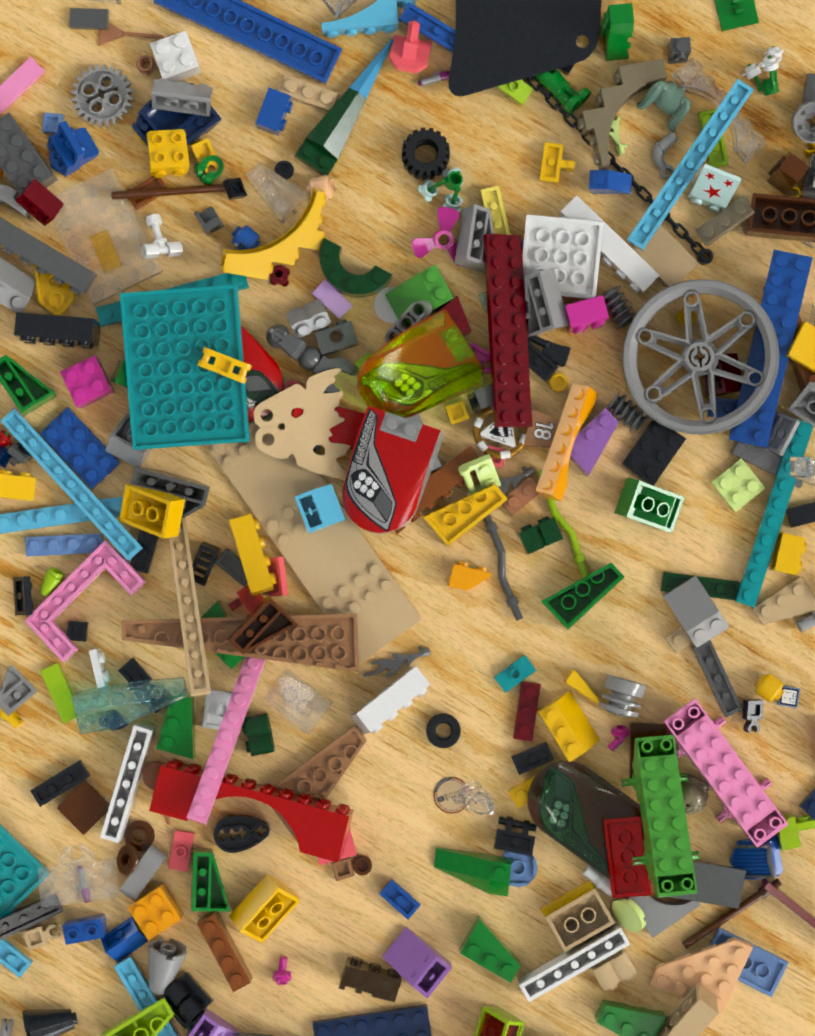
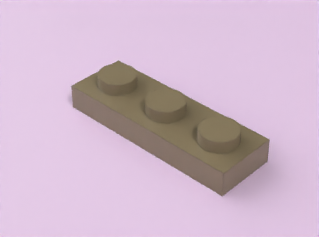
M743 196L697 228L696 232L704 245L708 247L755 214V211Z

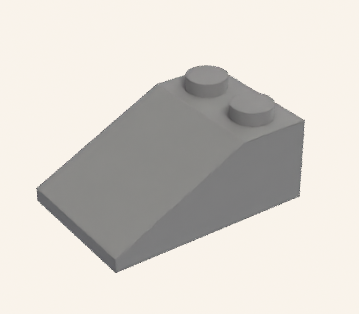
M696 575L663 595L696 648L730 628Z

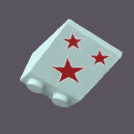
M705 164L696 175L687 198L695 205L701 206L703 204L708 206L709 210L719 213V211L721 212L726 209L742 178Z

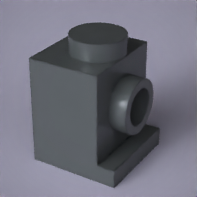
M690 37L671 38L667 45L669 64L688 63V57L691 53Z

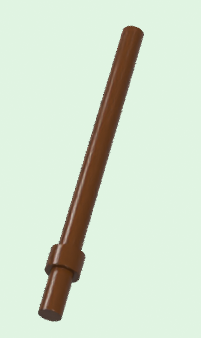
M223 184L145 190L131 188L127 189V191L111 192L112 200H135V198L226 192Z
M778 878L772 881L777 887L782 885ZM761 886L757 889L756 893L739 904V909L732 908L683 941L682 944L686 949L761 898L765 899L770 893Z

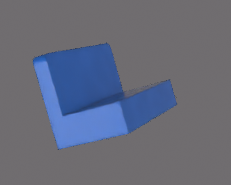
M130 917L110 931L104 938H100L106 954L117 962L148 942V939L140 931L133 917Z

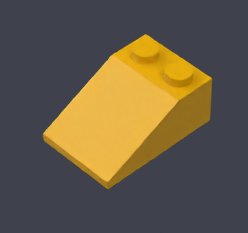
M125 484L119 521L163 539L176 537L179 534L185 499L170 493Z

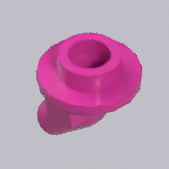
M618 725L611 730V734L616 739L608 745L609 749L614 751L630 735V730L626 726Z
M286 956L280 957L278 971L273 972L272 980L278 985H286L291 980V971H286L288 959Z

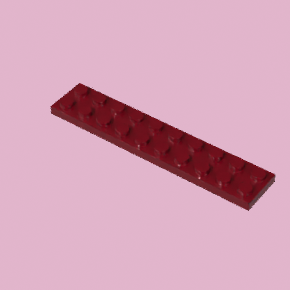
M485 234L483 235L494 428L533 427L521 235Z

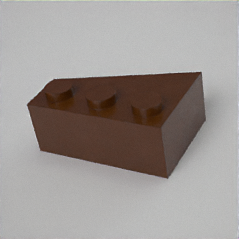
M266 597L226 640L244 655L298 624L270 597Z

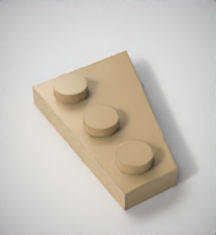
M798 577L751 609L760 623L765 625L815 611V598L802 578Z

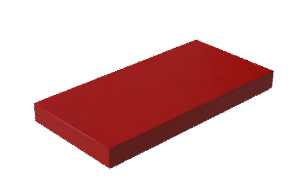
M335 407L334 410L338 412V416L345 420L329 429L332 436L328 439L332 443L347 444L350 446L349 449L353 450L365 413ZM294 408L291 416L298 418L303 414L304 409Z
M642 817L604 819L612 898L651 896V884L645 865L633 866L632 864L634 862L632 857H640L644 854L643 840L645 838Z

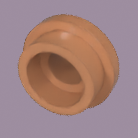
M143 55L137 60L136 66L141 74L149 75L154 72L156 63L151 56ZM145 63L150 64L148 68H143Z

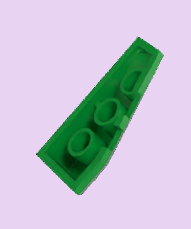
M436 847L435 868L488 894L508 897L513 858Z

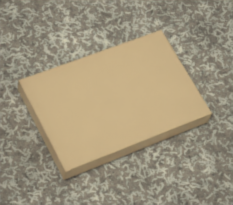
M662 225L659 226L643 251L636 246L632 248L660 275L658 278L666 287L680 283L699 264Z

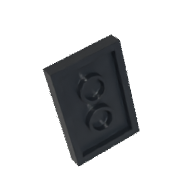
M652 419L621 465L654 486L686 438L675 430L669 429Z

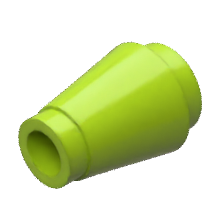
M54 567L46 570L39 592L49 597L63 581L64 573Z

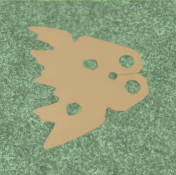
M330 369L313 375L307 380L306 389L299 384H294L257 405L254 409V422L260 427L255 433L257 448L278 459H286L293 454L297 465L301 468L333 478L345 479L346 473L338 464L336 458L346 455L350 446L332 443L328 439L332 436L329 429L345 420L339 417L338 412L334 410L339 405L340 398L343 397V391L324 394L326 388L336 381L334 376L341 369ZM264 409L272 411L273 418L270 421L262 420L261 412ZM292 409H304L303 414L298 418L291 416ZM280 423L285 425L284 430L278 428ZM267 433L274 436V443L270 446L262 442L263 435ZM316 445H323L325 454H315L313 451Z

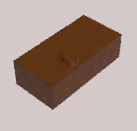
M753 193L751 207L755 214L749 217L747 236L815 243V199Z

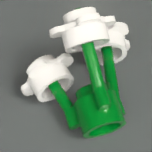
M775 46L768 48V52L764 53L763 61L757 66L755 63L748 64L744 68L746 72L741 74V76L746 75L748 80L754 78L758 91H763L764 96L779 92L777 69L779 68L778 62L782 60L784 50H779V47ZM759 67H763V70L769 71L770 74L769 78L763 79L762 84L757 76L762 72Z

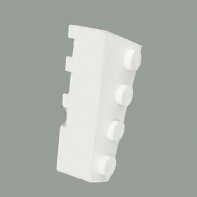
M415 666L393 682L390 687L380 692L375 699L367 702L359 712H354L350 717L363 734L371 733L372 731L375 734L383 727L382 723L387 719L391 721L398 715L397 711L399 709L409 707L413 703L412 699L415 696L421 697L428 691L426 688L430 683Z

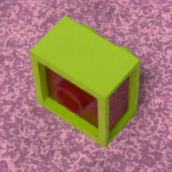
M483 1006L474 1036H521L525 1022L500 1007Z

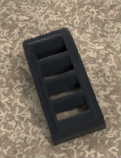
M207 542L201 543L192 565L193 573L196 571L205 575L203 578L194 574L195 582L203 586L206 585L220 552V548ZM203 557L205 559L210 560V563L201 560L200 558ZM199 564L201 566H204L207 568V570L197 567V565Z

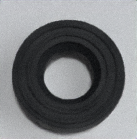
M440 713L429 720L426 734L428 740L434 746L449 748L459 740L461 728L454 716ZM441 723H446L451 728V733L447 738H440L436 734V728Z

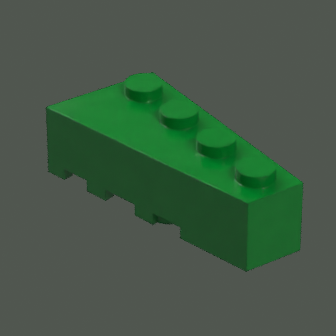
M610 563L542 600L541 603L569 630L619 584L625 576Z

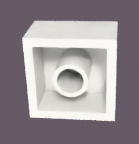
M186 31L150 43L162 78L168 79L171 82H178L202 73Z

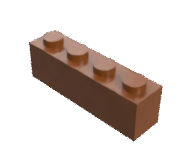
M212 911L201 917L197 924L232 991L235 992L250 984L253 977L219 912Z

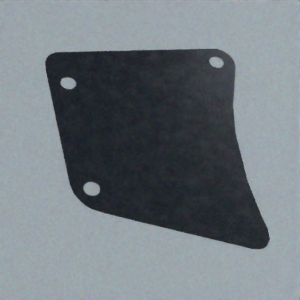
M456 0L455 41L448 78L451 93L455 96H467L585 60L592 54L598 43L602 0ZM581 35L586 36L589 40L585 48H580L576 44V39Z

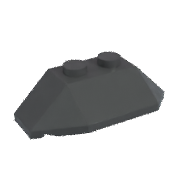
M135 467L131 480L132 485L170 493L185 499L182 518L206 506L210 490L209 486L197 480L156 469Z

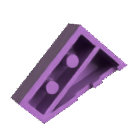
M606 408L578 432L573 444L570 459L586 477L590 475L619 423Z

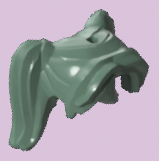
M658 81L653 84L643 100L637 103L636 107L643 110L652 103H655L657 108L671 115L668 129L674 133L677 125L688 113L691 102L685 97L683 87L678 86L673 81Z

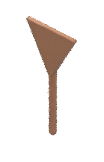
M109 22L108 30H100L98 46L123 36L164 39V36L124 32Z

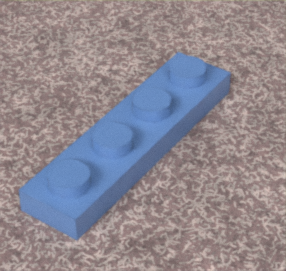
M103 533L25 537L26 557L93 553L104 542Z

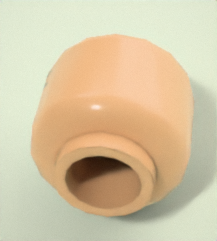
M328 175L311 178L309 185L306 187L309 197H311L313 188L322 189L325 192L326 200L332 199L336 193L335 182Z

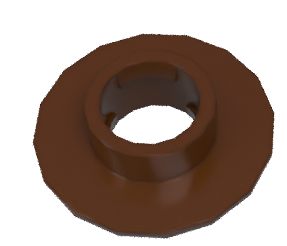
M134 821L125 829V842L134 845L137 851L146 850L154 842V829L146 821ZM142 831L145 835L144 840L137 841L134 838V832Z
M126 844L121 847L117 855L118 870L124 875H129L135 870L138 863V852L132 844Z

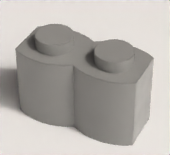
M321 300L311 301L304 307L293 309L286 314L296 338L304 337L313 330L322 329L331 323Z

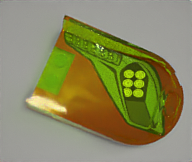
M444 309L406 329L368 357L360 368L357 388L361 399L367 407L371 406L403 418H409L481 386L484 368L447 310Z

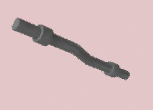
M489 514L483 519L486 524V531L490 533L498 552V579L507 598L508 608L511 607L516 621H518L523 616L517 605L519 603L517 597H514L506 578L505 549L497 533V525L492 521Z

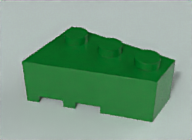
M632 3L609 5L607 11L604 12V18L602 19L599 31L600 36H603L606 61L629 59L628 48H630L631 43L627 41L628 38L632 37L634 27Z
M179 691L172 692L156 749L190 759L196 757L194 696Z
M605 999L594 1016L597 1023L620 1036H657L667 1018L664 1011L630 1006L625 1003Z

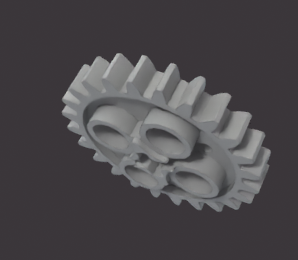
M96 64L95 70H92L89 66V73L82 70L83 77H76L79 83L72 84L76 88V90L71 91V94L76 96L71 99L76 104L73 108L75 111L79 110L77 114L79 117L84 116L83 120L85 122L90 120L92 126L97 122L100 128L103 123L109 127L111 121L117 125L116 119L119 118L123 121L121 115H129L126 108H132V105L128 103L129 101H134V98L130 96V94L134 93L133 89L129 88L131 83L126 81L127 76L125 74L121 76L122 72L120 69L115 72L113 66L109 70L106 64H103L102 69ZM111 80L109 86H103L104 81ZM88 88H94L92 94L86 95ZM104 93L105 98L101 99L100 94ZM112 98H120L118 103L111 104ZM96 105H102V109L99 112L93 111Z

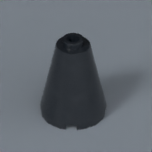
M71 1009L25 1010L22 1013L27 1036H61L75 1029L74 1024H78L76 1012L72 1013Z

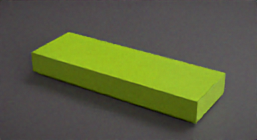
M717 109L698 112L701 131ZM723 135L707 157L708 165L715 168L729 165Z
M56 663L41 670V675L62 722L66 723L81 716L82 713L60 664Z

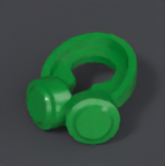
M216 155L207 156L194 166L196 176L206 185H211L212 181L218 178L224 170L222 159ZM210 161L217 162L218 170L216 172H209L207 175L203 174Z

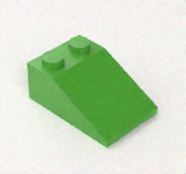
M436 264L385 294L398 319L413 302L420 300L429 301L432 305L431 313L454 299ZM419 304L418 311L423 314L424 308ZM407 318V320H406V325L409 326V325H411L412 323H411V321Z

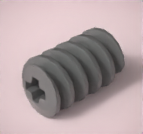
M616 286L602 294L604 301L607 302L606 308L611 309L608 315L615 316L612 319V323L619 322L615 327L616 330L630 324L636 314L635 312L629 313L632 306L625 307L628 299L621 300L624 292H617L621 286Z
M619 392L607 405L606 409L608 411L613 409V416L619 414L618 422L625 419L623 426L625 427L630 424V432L635 429L637 431L649 416L642 417L644 411L636 412L638 406L630 407L632 400L625 402L626 395L619 397Z

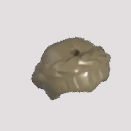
M687 774V781H681L686 814H696L701 812L706 806L710 786L707 782Z

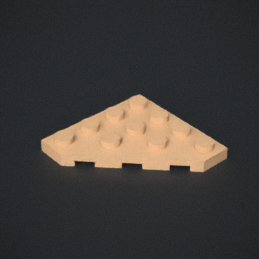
M732 937L721 944H713L702 948L701 951L696 953H688L668 963L657 964L649 981L650 985L684 999L695 985L699 983L717 997L718 1012L722 1014L753 949V945Z

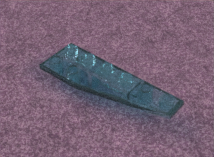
M184 677L82 690L78 691L71 698L80 734L123 726L187 697L188 692Z

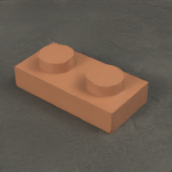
M531 477L507 495L508 500L503 503V506L512 516L539 494L535 491L537 485Z

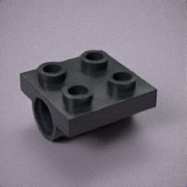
M186 972L179 980L174 982L160 998L165 997L175 1013L173 1017L184 1029L188 1028L214 1001L189 972Z

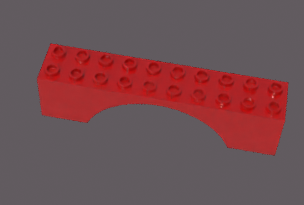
M174 758L160 765L149 811L184 821L189 820L187 815L204 769H201V766L198 764H182V760ZM227 773V775H224L215 800L238 796L261 801L275 809L288 822L296 836L301 853L334 862L340 860L344 852L354 812L353 809H350L349 805L341 803L334 805L331 804L330 800L323 798L319 801L312 799L313 796L302 793L297 795L294 794L293 790L286 788L278 790L272 784H256V780L249 778L241 780L235 774Z

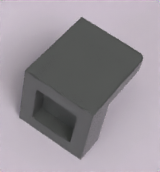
M209 207L201 213H198V211L194 212L207 236L224 227L213 207Z

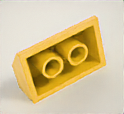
M570 690L537 710L569 762L587 752L600 740Z
M267 873L240 905L235 908L229 918L241 933L263 943L301 900L280 880Z

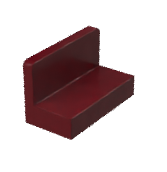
M33 179L28 187L15 199L20 206L44 226L54 220L64 205L62 201L36 179Z

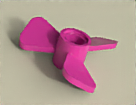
M442 206L437 210L440 229L433 234V237L415 238L412 240V248L417 258L424 257L435 247H438L442 250L447 249L452 260L455 262L457 243L454 242L450 231L459 218V212L456 209ZM442 234H446L448 237L445 244H439L438 238Z

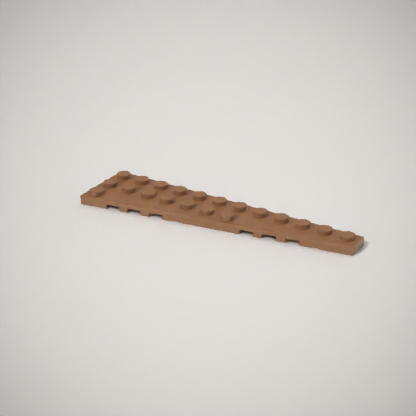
M357 614L289 615L298 624L297 626L266 641L244 655L226 639L247 617L200 618L206 652L359 672ZM180 619L122 620V640L184 649Z

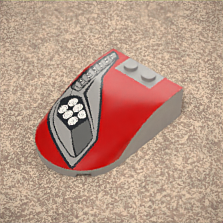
M371 406L367 407L352 450L342 495L344 508L350 519L357 526L371 533L386 534L404 527L413 518L444 438L442 431Z

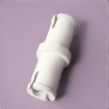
M588 866L582 875L593 882L597 889L600 888L611 899H614L612 898L611 884L607 878Z

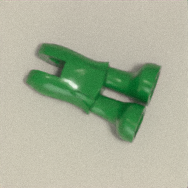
M557 69L535 75L536 79L553 94L555 99H558L564 110L569 114L579 109L592 93L588 88H583L580 91L574 90Z

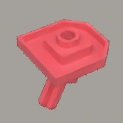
M410 21L408 23L406 37L394 35L389 61L396 70L416 74L427 68L432 42L418 38L420 23L417 21Z

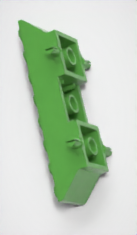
M674 735L635 738L634 761L632 762L633 776L632 778L621 779L622 787L633 786L636 791L637 801L640 803L645 838L643 840L644 854L640 857H632V861H634L632 864L633 866L645 865L648 879L651 880L658 898L697 894L693 859H699V855H697L699 852H691L681 781H687V774L679 773Z

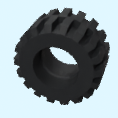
M424 127L421 128V131L414 130L413 134H409L407 140H404L402 162L405 169L408 170L410 175H415L416 179L421 177L422 180L427 178L432 180L435 179V176L439 177L442 175V171L446 170L449 163V143L446 142L445 136H441V132L438 130L434 132L433 128L425 130ZM422 145L432 146L437 151V158L431 163H421L415 158V150Z

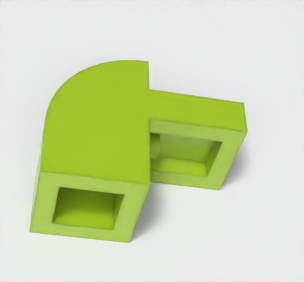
M791 813L783 817L788 825L776 833L779 849L782 851L801 847L798 832L815 828V819L809 817V815L799 816L796 820L794 815Z

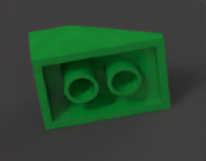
M627 477L615 514L672 533L685 497Z

